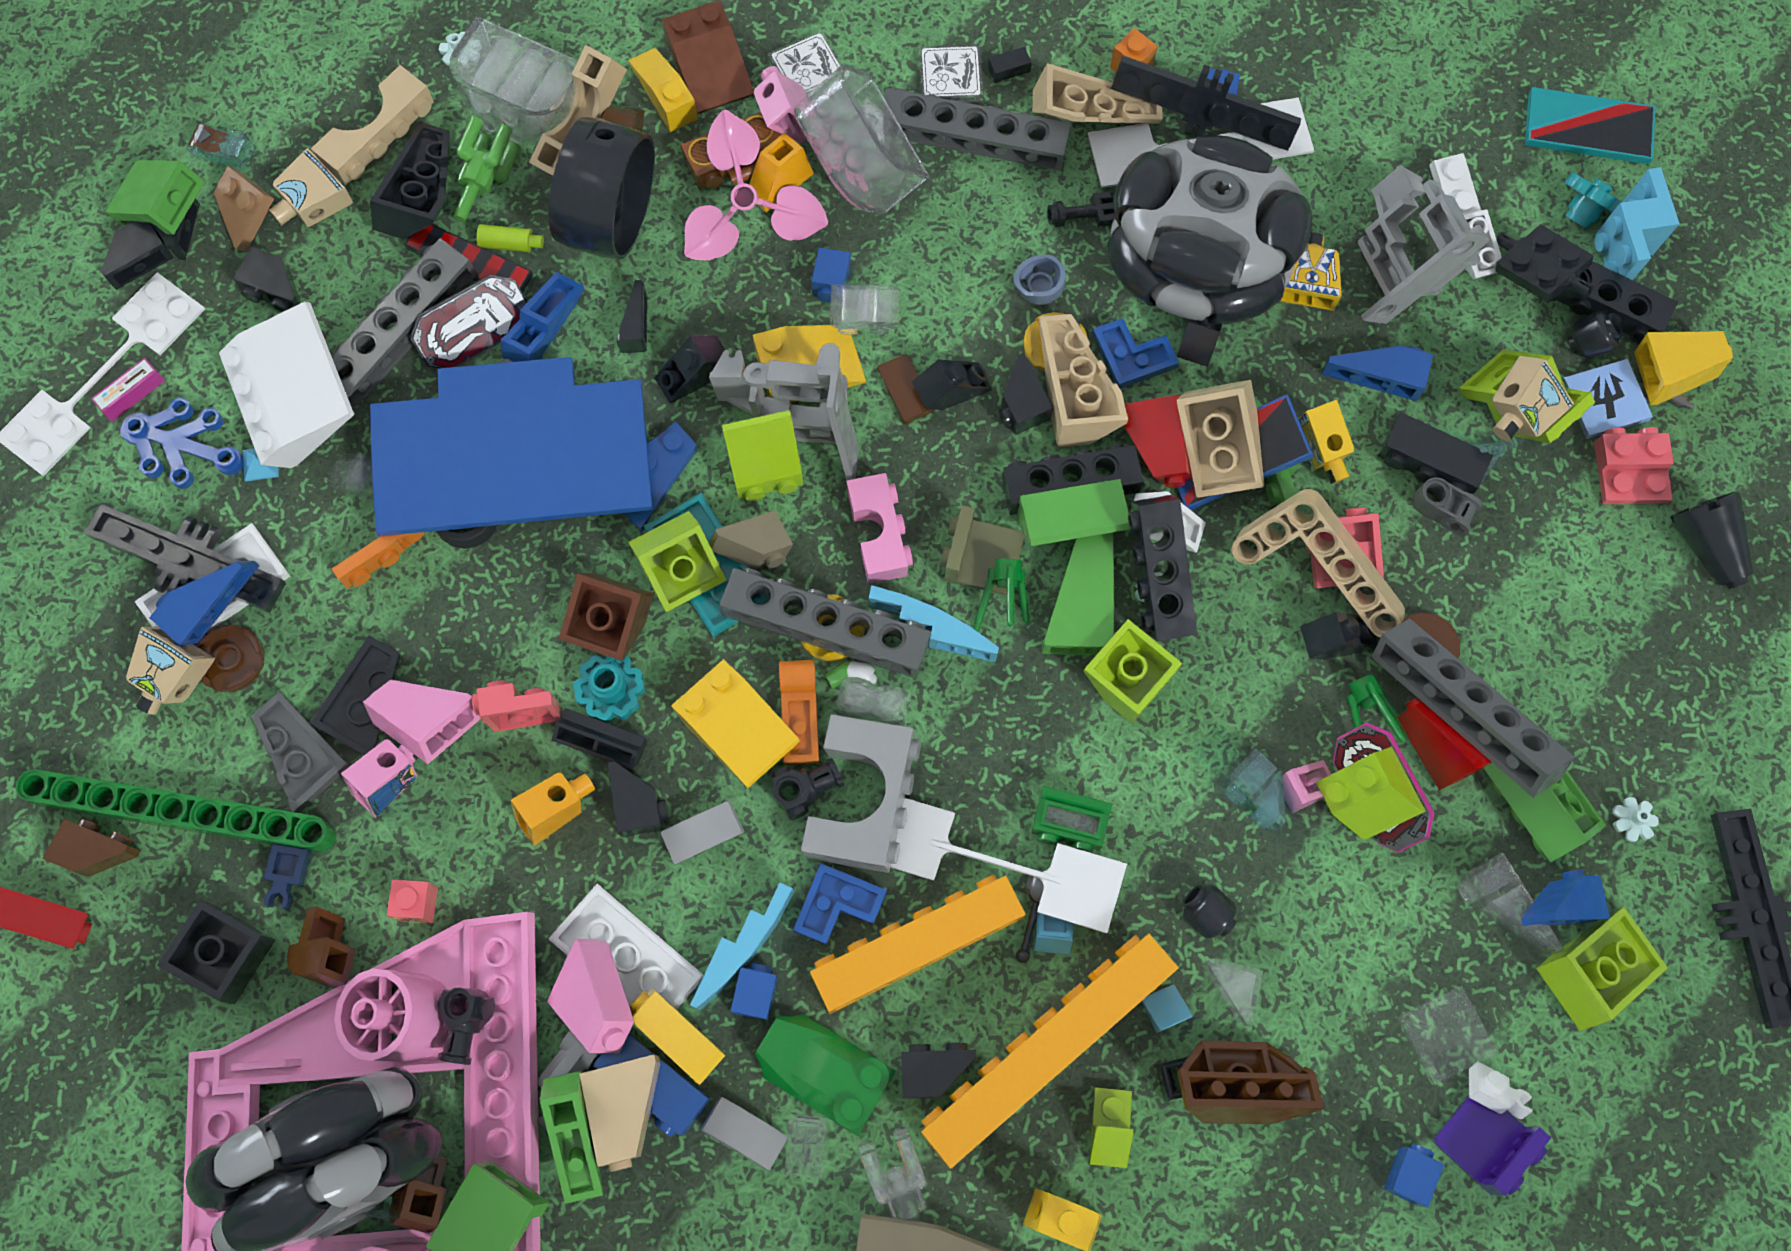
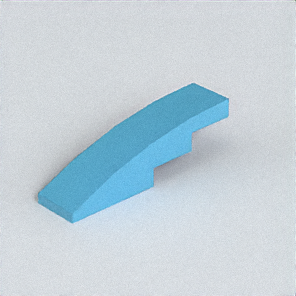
M871 586L869 607L900 614L899 621L903 623L915 621L926 627L925 630L931 631L929 648L996 662L999 647L969 625L936 607L907 595Z
M779 883L765 915L751 910L736 943L723 937L721 938L690 1006L699 1011L703 1009L739 975L741 967L745 968L752 961L781 919L794 894L793 888Z

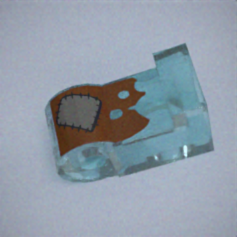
M205 124L197 125L186 147L195 157L209 160L222 166H231L243 172L255 150L254 145L245 132L233 129L229 133ZM242 149V150H243V157H242V159L240 160L239 157H238V154H239L240 150Z

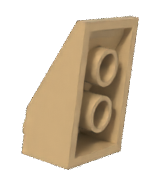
M1251 380L1184 392L1176 401L1196 497L1264 487L1258 414Z

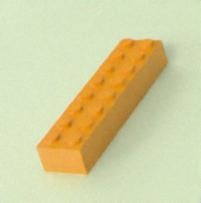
M1147 934L1141 940L1137 935L1133 936L1115 952L1119 957L1116 962L1112 963L1108 958L1088 975L1092 982L1086 988L1080 982L1061 999L1065 1005L1057 1012L1052 1007L1036 1020L1033 1025L1037 1030L1029 1036L1024 1031L1005 1048L1010 1053L1002 1061L995 1056L977 1072L982 1077L972 1086L969 1081H966L949 1097L953 1103L943 1111L940 1106H937L921 1120L925 1128L920 1131V1134L948 1168L951 1169L1179 969L1150 934Z

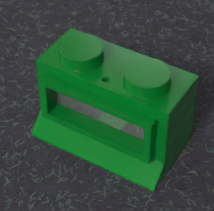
M1043 786L1031 833L1038 835L1037 840L1042 843L1057 845L1059 841L1073 844L1072 848L1093 853V850L1100 851L1103 847L1113 803Z

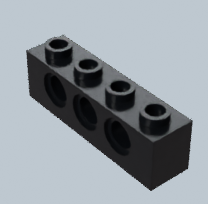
M1592 262V265L1580 275L1582 280L1594 285V290L1590 296L1588 295L1587 298H1584L1576 291L1568 289L1559 293L1551 300H1557L1569 306L1570 310L1578 315H1590L1599 310L1608 315L1612 313L1618 319L1622 331L1628 334L1632 341L1639 344L1647 332L1665 331L1678 304V301L1595 262Z
M1123 444L1111 445L1105 450L1096 452L1088 449L1080 450L1074 453L1073 456L1061 458L1058 455H1050L1038 462L1032 463L1016 461L1009 464L1008 467H1004L1002 473V483L1009 515L1017 514L1020 496L1116 479H1121L1124 495L1140 493L1144 482L1135 445L1124 446ZM1105 468L1110 471L1111 475L1101 476L1097 473L1096 469ZM1074 474L1079 480L1069 482L1063 475ZM1040 479L1046 483V486L1038 488L1033 486L1030 481Z
M1173 495L1132 501V511L1128 512V523L1131 532H1135L1137 545L1132 547L1135 565L1140 566L1141 579H1137V590L1140 599H1144L1146 612L1141 614L1143 629L1145 633L1149 632L1150 636L1156 641L1196 635L1197 627L1181 501ZM1161 526L1163 529L1162 538L1156 543H1151V531ZM1160 561H1167L1166 572L1161 576H1155L1154 568L1156 564ZM1171 594V604L1165 609H1159V600L1164 595Z

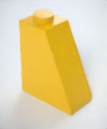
M1724 331L1647 332L1634 352L1650 405H1658L1718 378L1733 358L1732 348L1728 345Z
M654 988L648 994L643 990L629 1005L632 1010L634 1024L699 1085L725 1057L718 1046Z

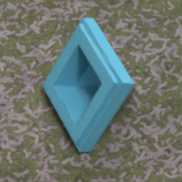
M255 448L243 450L245 482L279 477L278 467L260 464Z

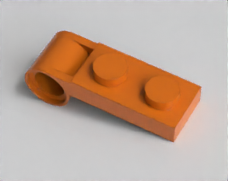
M425 532L381 536L333 567L332 571L347 589L352 585L354 587L361 586L370 579V574L381 566L386 568L395 564L399 560L400 554L405 551L404 549L421 539Z
M814 660L779 661L782 721L800 740L797 745L783 756L784 766L819 764Z

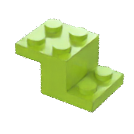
M1505 349L1500 351L1459 387L1461 395L1466 399L1486 402L1497 424L1502 417L1492 403L1493 397L1516 360L1520 356L1546 359L1574 404L1540 436L1514 435V437L1551 443L1559 438L1563 431L1581 418L1583 413L1595 403L1591 392L1565 388L1552 356Z

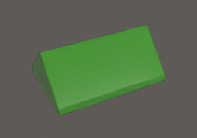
M1121 479L1020 496L1017 518L1030 546L1130 529L1128 508Z

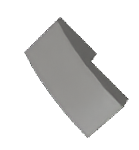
M731 800L660 833L675 865L745 832Z
M720 1096L700 1129L725 1147L735 1150L767 1171H770L788 1139L786 1135Z

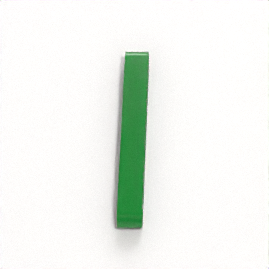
M38 769L24 772L16 782V792L20 798L41 807L268 845L276 844L306 849L316 853L329 850L336 840L334 827L314 815ZM44 782L43 790L36 795L38 786ZM79 788L77 797L70 801L72 791ZM113 793L112 802L105 807L104 801L106 797ZM148 799V805L143 812L139 813L138 808L140 803L143 800ZM182 804L183 810L181 814L173 819L174 809ZM217 810L216 820L207 825L208 815L212 811ZM252 815L250 827L242 831V821L247 816ZM286 821V831L276 837L275 831L277 826L281 822ZM321 827V837L317 841L311 842V832L315 828Z

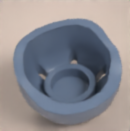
M1052 255L1030 257L1021 263L1015 271V287L1021 297L1027 302L1038 305L1049 304L1062 294L1066 286L1065 267Z

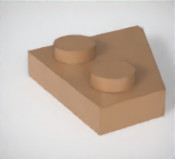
M227 166L214 191V196L233 246L245 252L250 247L274 198L241 171Z

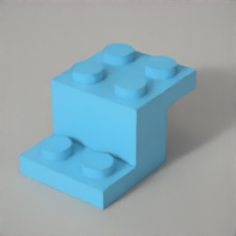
M1661 167L1646 171L1624 201L1619 203L1601 226L1594 238L1595 249L1597 252H1601L1603 256V266L1631 280L1650 261V255H1653L1679 226L1677 214Z

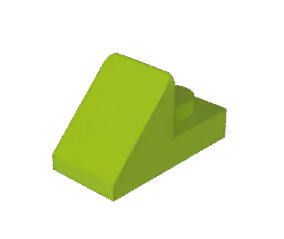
M1094 1088L1090 1165L1127 1168L1134 1129H1130L1132 1091Z

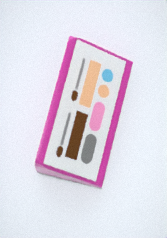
M144 357L91 399L108 419L114 421L162 384L165 379Z

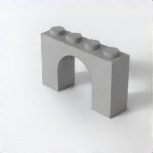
M830 716L824 743V750L829 757L866 763L878 769L885 778V796L880 807L870 817L862 821L845 823L808 816L801 852L806 858L879 872H890L891 863H897L900 852V843L896 842L898 829H904L906 823L907 808H903L905 794H911L914 783V774L910 773L912 760H918L921 748V740H917L913 728L844 716Z

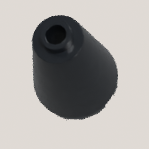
M1739 491L1707 500L1691 508L1690 511L1687 508L1670 516L1672 524L1718 585L1726 584L1727 588L1731 589L1749 582L1747 576L1753 574L1742 497Z

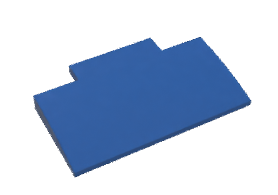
M572 357L438 369V398L370 404L373 496L376 534L378 537L653 510L644 393L641 379L575 385Z

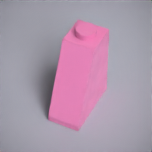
M389 680L363 701L375 726L427 764L481 719L480 715H475L472 696L467 693Z
M575 938L547 1002L589 1053H620L634 1023V1019L609 944L605 940Z

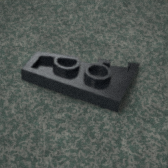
M369 635L310 724L362 755L375 748L380 728L372 723L363 701L389 680L395 679L401 656L400 653Z

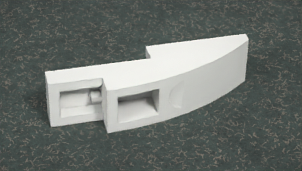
M1464 153L1434 160L1429 165L1434 181L1442 188L1446 195L1454 196L1470 228L1481 225L1489 239V242L1477 251L1480 256V262L1475 266H1468L1466 271L1473 280L1496 274V262L1502 256L1488 210L1481 211Z

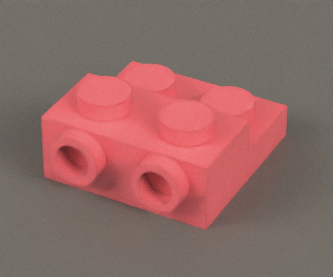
M1618 427L1606 430L1594 442L1602 504H1669L1673 500L1668 469L1674 464L1669 433H1659L1658 428L1648 427L1640 429L1637 433L1626 434L1624 428Z
M1366 507L1345 509L1346 516L1337 517L1384 578L1379 513H1367ZM1328 532L1318 533L1320 538L1325 541L1334 540V537ZM1306 545L1307 554H1311L1314 588L1337 586ZM1338 560L1345 568L1355 567L1350 560Z
M500 680L488 683L487 687L477 689V694L472 695L475 715H480L482 722L487 724L493 732L553 723L562 715V707L550 691H545L543 688L529 689L524 691V695H521L513 683Z

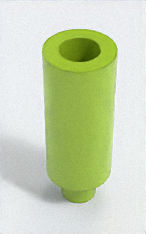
M479 224L477 229V245L482 248L530 253L531 247L543 248L544 245L543 235H533L532 229Z

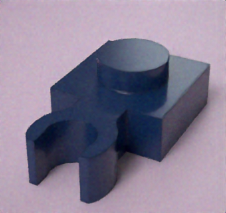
M272 844L263 879L273 882V885L265 895V906L273 908L274 899L278 895H282L281 909L289 910L293 903L292 885L303 887L312 851Z

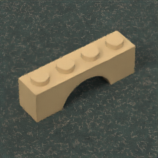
M585 45L571 74L574 82V93L570 107L557 127L542 134L529 163L554 175L560 150L573 124L581 117L602 119L627 69L612 58Z
M401 65L378 85L382 93L383 105L379 115L372 123L357 130L347 131L332 128L311 148L312 153L345 186L350 181L359 179L364 174L365 167L374 159L384 156L388 145L396 138L405 136L410 125L418 117L426 116L434 103L427 85Z

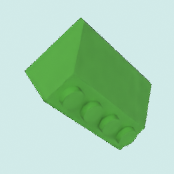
M1520 709V711L1527 716L1524 710ZM1494 763L1484 767L1495 792L1500 796H1504L1511 806V813L1514 819L1520 825L1526 827L1533 837L1534 847L1541 855L1546 856L1550 863L1586 843L1606 826L1567 770L1560 781L1533 798Z

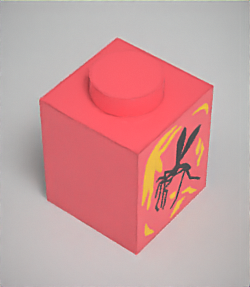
M392 880L387 917L402 922L433 923L438 887L429 882Z

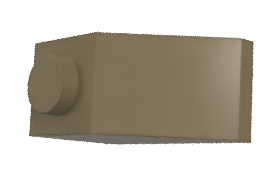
M774 510L715 529L709 545L714 553L756 570L765 566L774 568L785 562L793 543Z

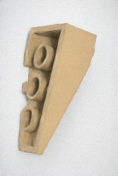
M1048 63L1033 89L1032 112L1044 117L1056 118L1061 121L1160 124L1163 120L1161 106L1111 89L1112 82Z
M1072 314L1039 317L1048 397L1053 406L1051 420L1057 448L1090 445L1127 424L1128 417L1122 391L1116 383H1112L1106 374L1105 365L1101 360L1098 361L1089 347V340Z

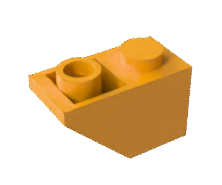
M783 133L760 152L749 185L756 190L758 198L777 204V194L780 189L787 186H800L814 173L803 147ZM756 204L766 213L770 210V208Z

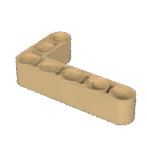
M1312 489L1299 491L1246 525L1239 532L1232 545L1234 558L1242 564L1251 565L1300 536L1376 636L1381 638L1383 633L1403 622L1405 608L1402 602L1317 491ZM1298 505H1309L1314 513L1304 514L1299 510ZM1277 522L1282 524L1285 531H1275L1270 523ZM1328 532L1334 537V540L1325 541L1320 538L1318 533ZM1243 540L1253 541L1257 549L1247 548ZM1338 560H1350L1355 567L1345 568ZM1359 587H1370L1374 590L1375 594H1363ZM1383 613L1390 614L1395 620L1387 622L1381 619L1379 615Z

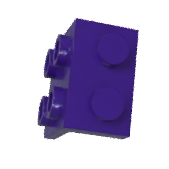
M1468 1095L1436 1134L1434 1143L1490 1195L1506 1196L1507 1193L1511 1195L1516 1192L1523 1184L1524 1177L1522 1174L1529 1165L1534 1166L1543 1159L1547 1153L1545 1145L1552 1137L1540 1127H1525L1507 1110L1499 1114L1469 1098Z

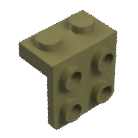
M961 505L959 516L952 515L948 535L954 536L951 547H944L940 566L946 567L944 581L984 590L987 582L988 568H995V559L1019 560L1024 534L1018 530L973 520L975 508ZM995 581L992 592L1007 595V588H998L997 581Z

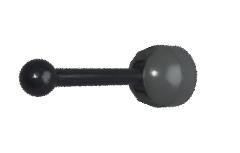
M1030 875L1026 884V893L1033 904L1021 949L1016 952V959L1020 963H1026L1030 959L1028 948L1044 890L1043 882L1039 878Z

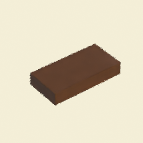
M907 354L877 366V370L903 424L934 412V410L925 409L912 383L918 375Z

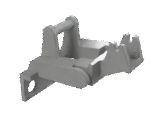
M1399 165L1371 190L1375 197L1379 218L1365 229L1367 236L1364 235L1358 240V245L1385 295L1361 315L1364 321L1387 324L1419 297L1439 295L1443 291V286L1468 266H1475L1480 262V256L1477 251L1489 242L1481 225L1470 228L1454 196L1446 195L1442 188L1431 179L1422 184L1423 179L1419 175L1404 168L1402 165ZM1426 193L1431 204L1419 215L1439 252L1415 271L1402 249L1408 243L1399 224L1419 208L1414 198Z
M832 343L823 345L820 348L816 365L769 360V364L757 362L745 368L741 350H737L732 358L728 350L723 352L709 376L718 401H727L750 413L754 418L790 410L796 441L837 445L846 480L856 478L859 446L848 408V381L840 368V350L837 345ZM763 388L771 389L773 398L766 397ZM790 400L821 402L819 408L792 405Z

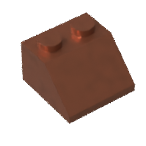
M577 573L558 639L623 661L645 626L654 593L595 573Z

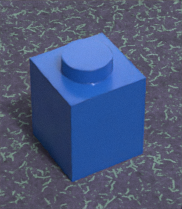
M819 247L811 281L813 296H817L821 301L829 303L835 302L836 299L844 301L851 270L850 252Z
M751 963L749 969L740 968L730 1012L736 1015L769 1021L778 981L777 975L771 974V967Z
M1412 1144L1411 1148L1399 1147L1383 1190L1416 1206L1429 1207L1444 1164L1433 1159L1434 1152L1420 1145Z

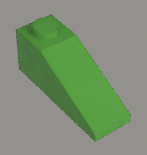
M581 1071L543 1079L540 1095V1104L565 1204L603 1196L600 1168L597 1166L579 1075L582 1073Z

